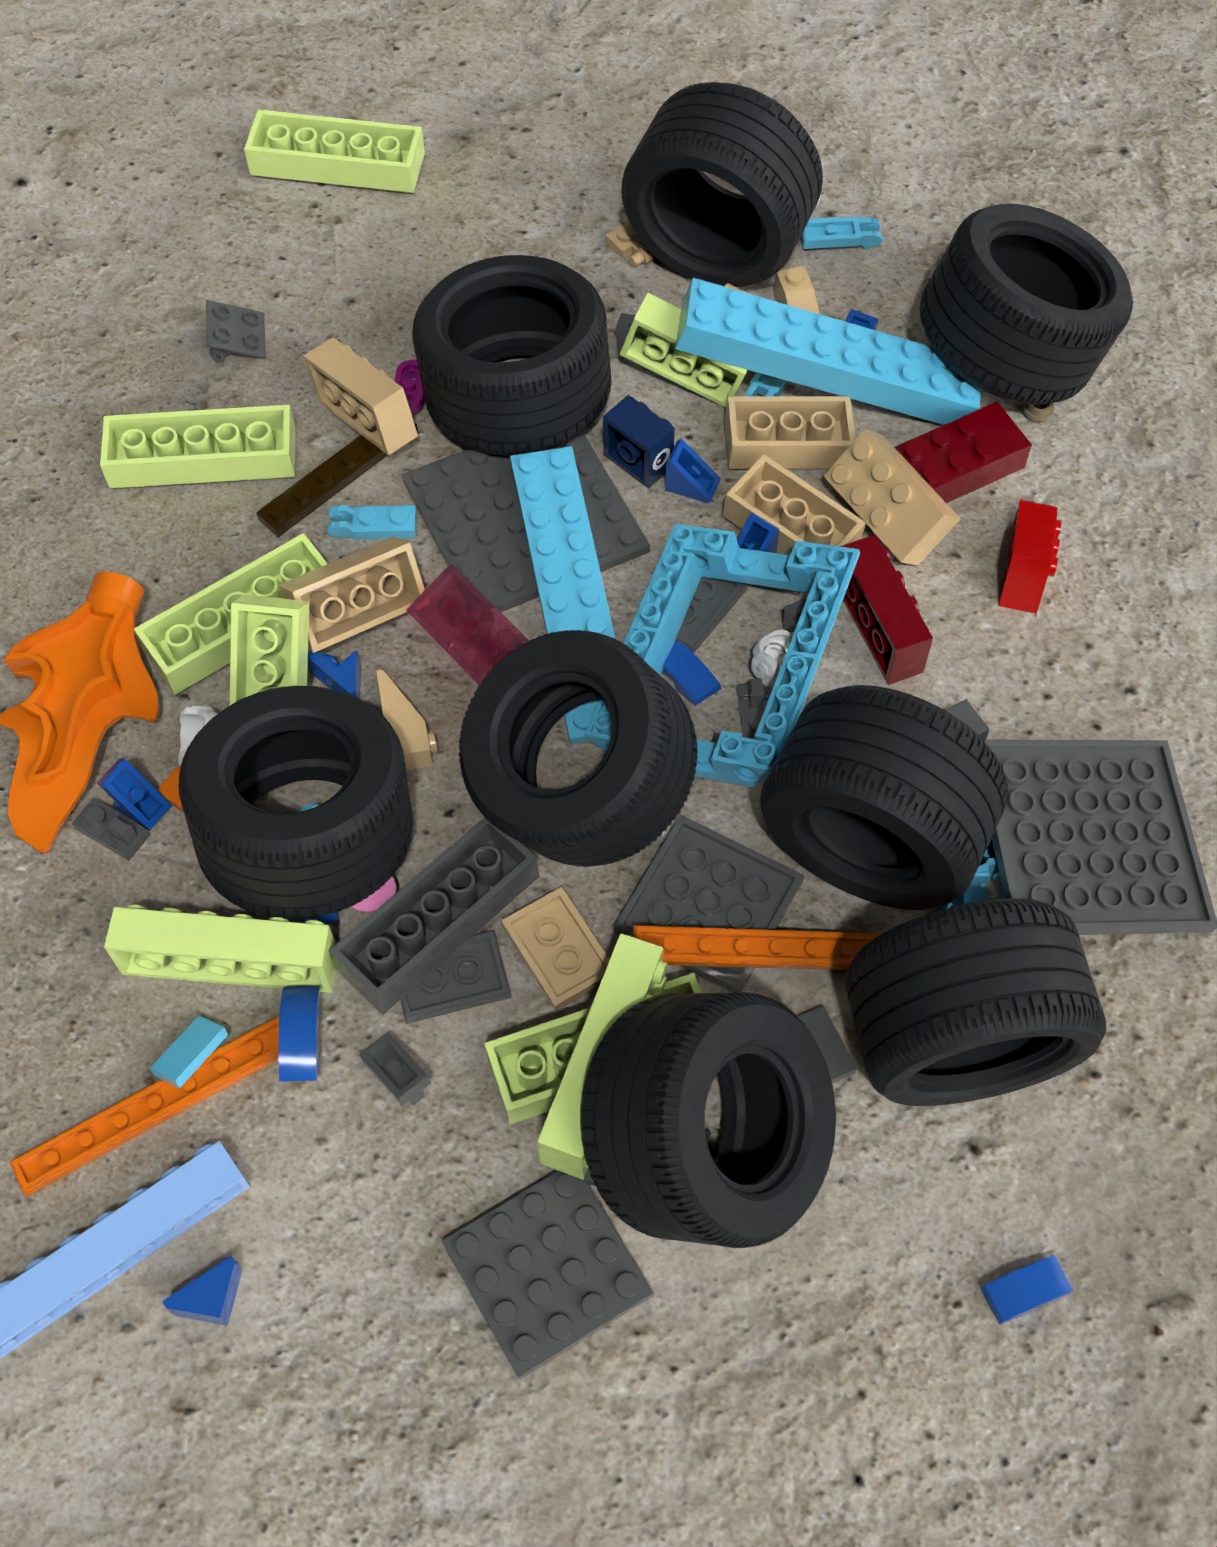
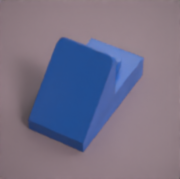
M320 651L315 653L308 652V667L312 675L329 689L341 691L360 699L361 663L357 651L353 652L341 664H338L330 654L323 655Z
M119 758L97 782L114 800L112 806L148 830L172 806L125 758Z

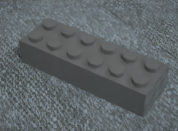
M484 817L329 950L335 969L384 1015L539 878L537 857L521 842L497 829Z

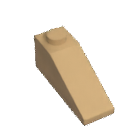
M805 266L780 270L776 273L774 287L776 302L820 314L814 288Z
M377 670L383 716L391 724L400 740L404 752L406 771L433 766L431 753L438 752L435 734L427 732L425 720L384 670Z

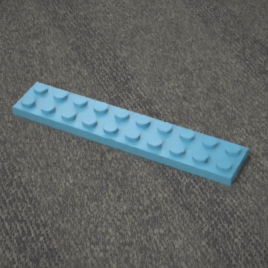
M572 446L510 456L546 633L550 634L564 630H585L616 639ZM599 700L579 705L564 715L570 744L589 741L585 738L584 733Z

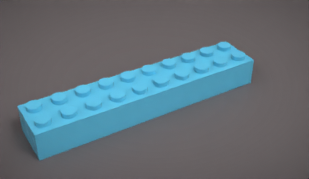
M692 278L682 300L676 350L832 394L850 396L851 399L942 425L980 409L981 389L952 370L931 346L696 278Z

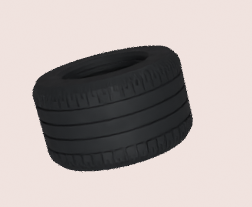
M722 82L699 83L679 90L668 98L657 111L624 170L621 186L622 202L628 220L640 241L666 266L690 279L696 278L724 287L727 283L735 287L747 286L772 277L789 260L819 201L823 184V171L818 151L809 134L797 118L780 103L757 90L738 84ZM704 172L725 180L744 195L723 188Z
M998 204L971 213L959 225L922 293L920 317L926 336L936 353L962 378L997 397L1018 403L1040 405L1067 400L1087 385L1127 325L1132 313L1133 298L1129 280L1120 263L1100 241L1087 231L1061 216L1040 208L1022 204Z
M528 255L497 256L476 261L452 272L437 283L425 296L416 311L412 339L425 405L436 426L455 442L476 451L501 456L550 450L582 433L597 419L604 409L612 382L605 307L595 287L581 274L564 264ZM513 356H535L514 362H494Z
M564 630L544 634L543 636L536 637V639H531L529 642H525L523 645L518 646L517 649H513L511 653L506 654V657L502 658L500 663L497 662L495 667L491 668V672L485 675V679H482L481 685H478L477 691L473 694L474 697L470 700L471 703L467 706L468 710H466V716L463 718L464 723L461 726V737L459 739V763L469 796L480 813L493 826L548 859L566 865L582 867L607 865L627 859V857L639 853L640 850H644L646 846H650L651 842H655L658 836L661 837L662 833L667 831V827L672 825L673 820H676V815L680 814V809L684 807V802L687 801V795L690 794V788L693 786L692 781L695 779L694 774H696L695 768L697 767L696 761L698 759L697 737L689 710L678 692L634 650L604 634L585 630ZM604 699L612 718V736L609 748L602 762L586 779L571 787L560 790L539 789L536 779L537 758L541 745L550 729L562 716L573 708L590 701Z
M854 685L821 693L805 706L763 784L760 806L766 826L775 841L792 859L821 880L848 894L879 905L905 910H927L957 900L971 885L1006 808L1008 784L1003 769L988 744L973 729L951 713L924 699L898 690L878 686Z
M286 686L268 689L245 697L222 710L202 727L188 746L181 763L178 785L179 797L199 866L204 876L219 894L234 905L254 914L284 919H306L326 916L354 906L356 903L374 894L394 875L401 865L410 844L413 817L403 748L396 732L387 719L367 702L341 691L317 686ZM320 780L342 786L326 802L301 812L274 813L261 810L252 805L267 792L292 782Z
M1020 898L986 900L958 905L917 917L882 933L867 943L856 954L845 975V989L869 1081L878 1093L888 1100L902 1105L937 1106L970 1102L1010 1093L1041 1083L1071 1070L1090 1058L1098 1050L1106 1033V1018L1074 922L1063 911L1038 900Z
M749 992L672 993L654 996L639 1002L624 1012L605 1033L593 1055L585 1078L580 1107V1128L584 1155L594 1185L597 1187V1191L601 1194L606 1205L609 1206L610 1210L621 1221L645 1235L659 1239L730 1248H749L766 1244L782 1236L799 1221L814 1201L826 1177L832 1157L836 1129L835 1097L828 1066L817 1042L804 1023L789 1008L769 997ZM717 1075L722 1090L724 1116L720 1144L713 1159L705 1136L704 1118L708 1093Z

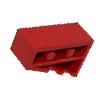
M1024 500L1019 501L1007 555L1009 557L1008 567L1003 578L1005 583L998 606L1037 614L1048 576L1054 577L1058 563L1056 556L1060 544L1058 537L1062 521L1057 520L1058 507Z

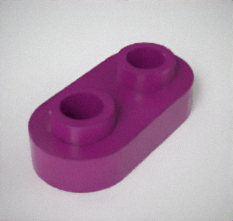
M407 360L397 367L394 382L403 387L410 412L415 414L424 405V395L417 360Z

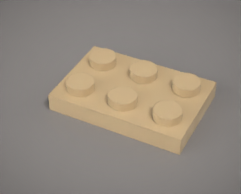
M563 887L554 890L501 920L503 929L555 1011L600 986L610 959Z

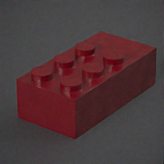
M998 401L894 448L945 503H949L1025 468L1032 444Z
M876 534L840 546L860 550V555L843 602L885 681L890 685L924 673L933 636L919 613L917 600L914 596H910L905 588L902 573L899 570L896 571L892 565L888 548L885 545H881Z

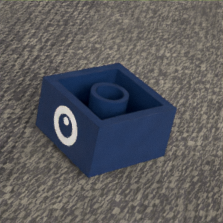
M628 394L603 416L604 456L649 489L666 474V463L674 448L675 428L667 419L660 418L653 413L645 403L638 402Z

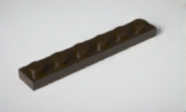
M414 423L415 428H416V431H417V433H418L417 424ZM360 435L257 511L258 520L279 538L388 455L364 436Z

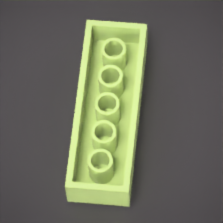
M257 110L244 148L250 175L414 193L425 155L422 127L268 110Z
M290 405L104 416L100 467L109 488L295 477L296 427Z
M303 533L134 628L135 634L147 657L173 694L176 695L230 664L231 603L242 595L282 598L278 587L279 584L328 563Z
M128 905L127 908H113L104 945L105 950L122 975L280 989L296 986H320V992L333 993L336 969L329 950L336 945L330 926L316 920L294 923L281 917L259 920L245 914L224 917L210 911L190 914L183 913L175 908H164L162 911L148 910L139 905Z
M620 933L538 1139L540 1164L584 1180L588 1165L581 1139L580 1107L584 1082L590 1063L603 1036L624 1012L639 1002L662 995L667 980L665 973L668 963L663 962V947Z
M692 973L666 982L662 994L702 992L695 974ZM591 1007L484 1043L487 1059L510 1125L550 1111Z

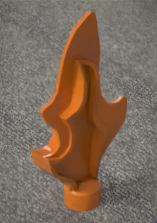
M96 573L84 604L65 619L23 638L11 648L3 660L16 679L27 677L36 684L25 701L5 710L0 715V726L14 731L20 739L19 753L9 791L8 815L15 835L41 854L47 853L51 849L61 826L84 793L91 776L99 744L106 730L121 718L143 719L153 723L157 721L159 715L160 698L143 663L134 628H136V617L145 591L138 582L119 573Z

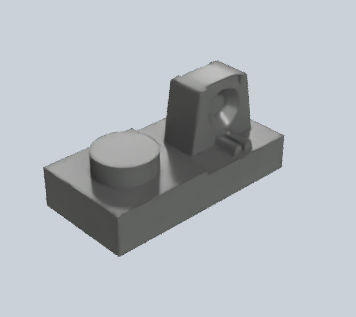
M762 678L749 679L748 683L737 684L736 686L741 731L744 738L755 739L757 728L771 694L770 687H765L762 684Z
M94 797L72 822L76 830L128 861L131 860L150 836L148 829Z
M389 1032L359 1054L363 1063L401 1106L408 1101L414 1106L425 1097L422 1090L431 1084L429 1077Z

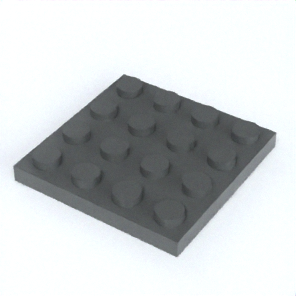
M680 815L616 921L614 932L619 935L622 933L632 937L634 925L777 930L803 883L805 875ZM680 965L731 992H742L755 969L752 967Z
M557 1171L442 1240L444 1248L519 1380L654 1296V1292L585 1179L582 1180L561 1171Z

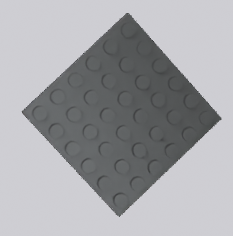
M582 432L570 441L553 448L570 446L573 448L600 572L650 553L649 542L584 433ZM469 448L402 474L403 483L477 622L539 597L510 456L492 455Z
M984 740L996 755L1008 784L1007 805L992 836L1005 899H1032L1048 903L1063 911L1072 919L1079 935L1213 932L1217 928L1216 915L1168 740Z

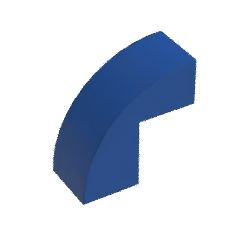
M320 986L283 987L279 1015V1082L317 1080L320 1068L318 1023L321 1015Z

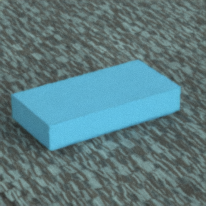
M198 1015L150 1067L153 1075L175 1087L181 1088L228 1036L225 1027Z

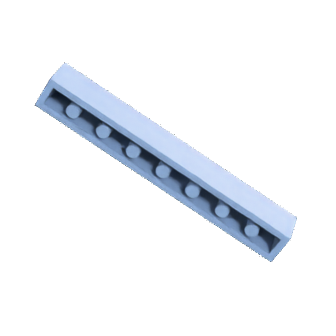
M218 1141L215 1144H207L194 1153L193 1159L181 1167L175 1166L163 1173L159 1182L148 1189L143 1188L134 1192L127 1199L125 1205L116 1211H108L100 1215L93 1222L94 1226L82 1234H74L66 1238L59 1245L60 1249L48 1257H41L32 1261L25 1268V1272L13 1281L8 1280L0 1283V1359L249 1188L250 1186L221 1142Z

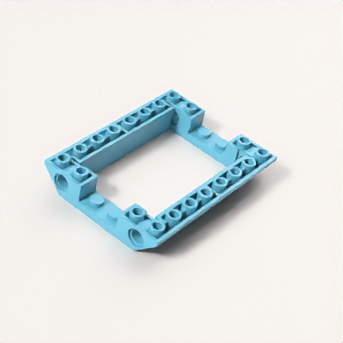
M674 524L623 643L634 650L660 676L663 671V664L674 645L701 577L809 593L757 728L755 739L744 738L742 734L722 730L717 743L697 740L698 759L696 761L695 777L746 787H753L765 782L802 712L858 561L859 549L796 540L791 555L739 548L735 532ZM602 699L597 703L584 736L587 740L607 752L612 736V718L607 703Z

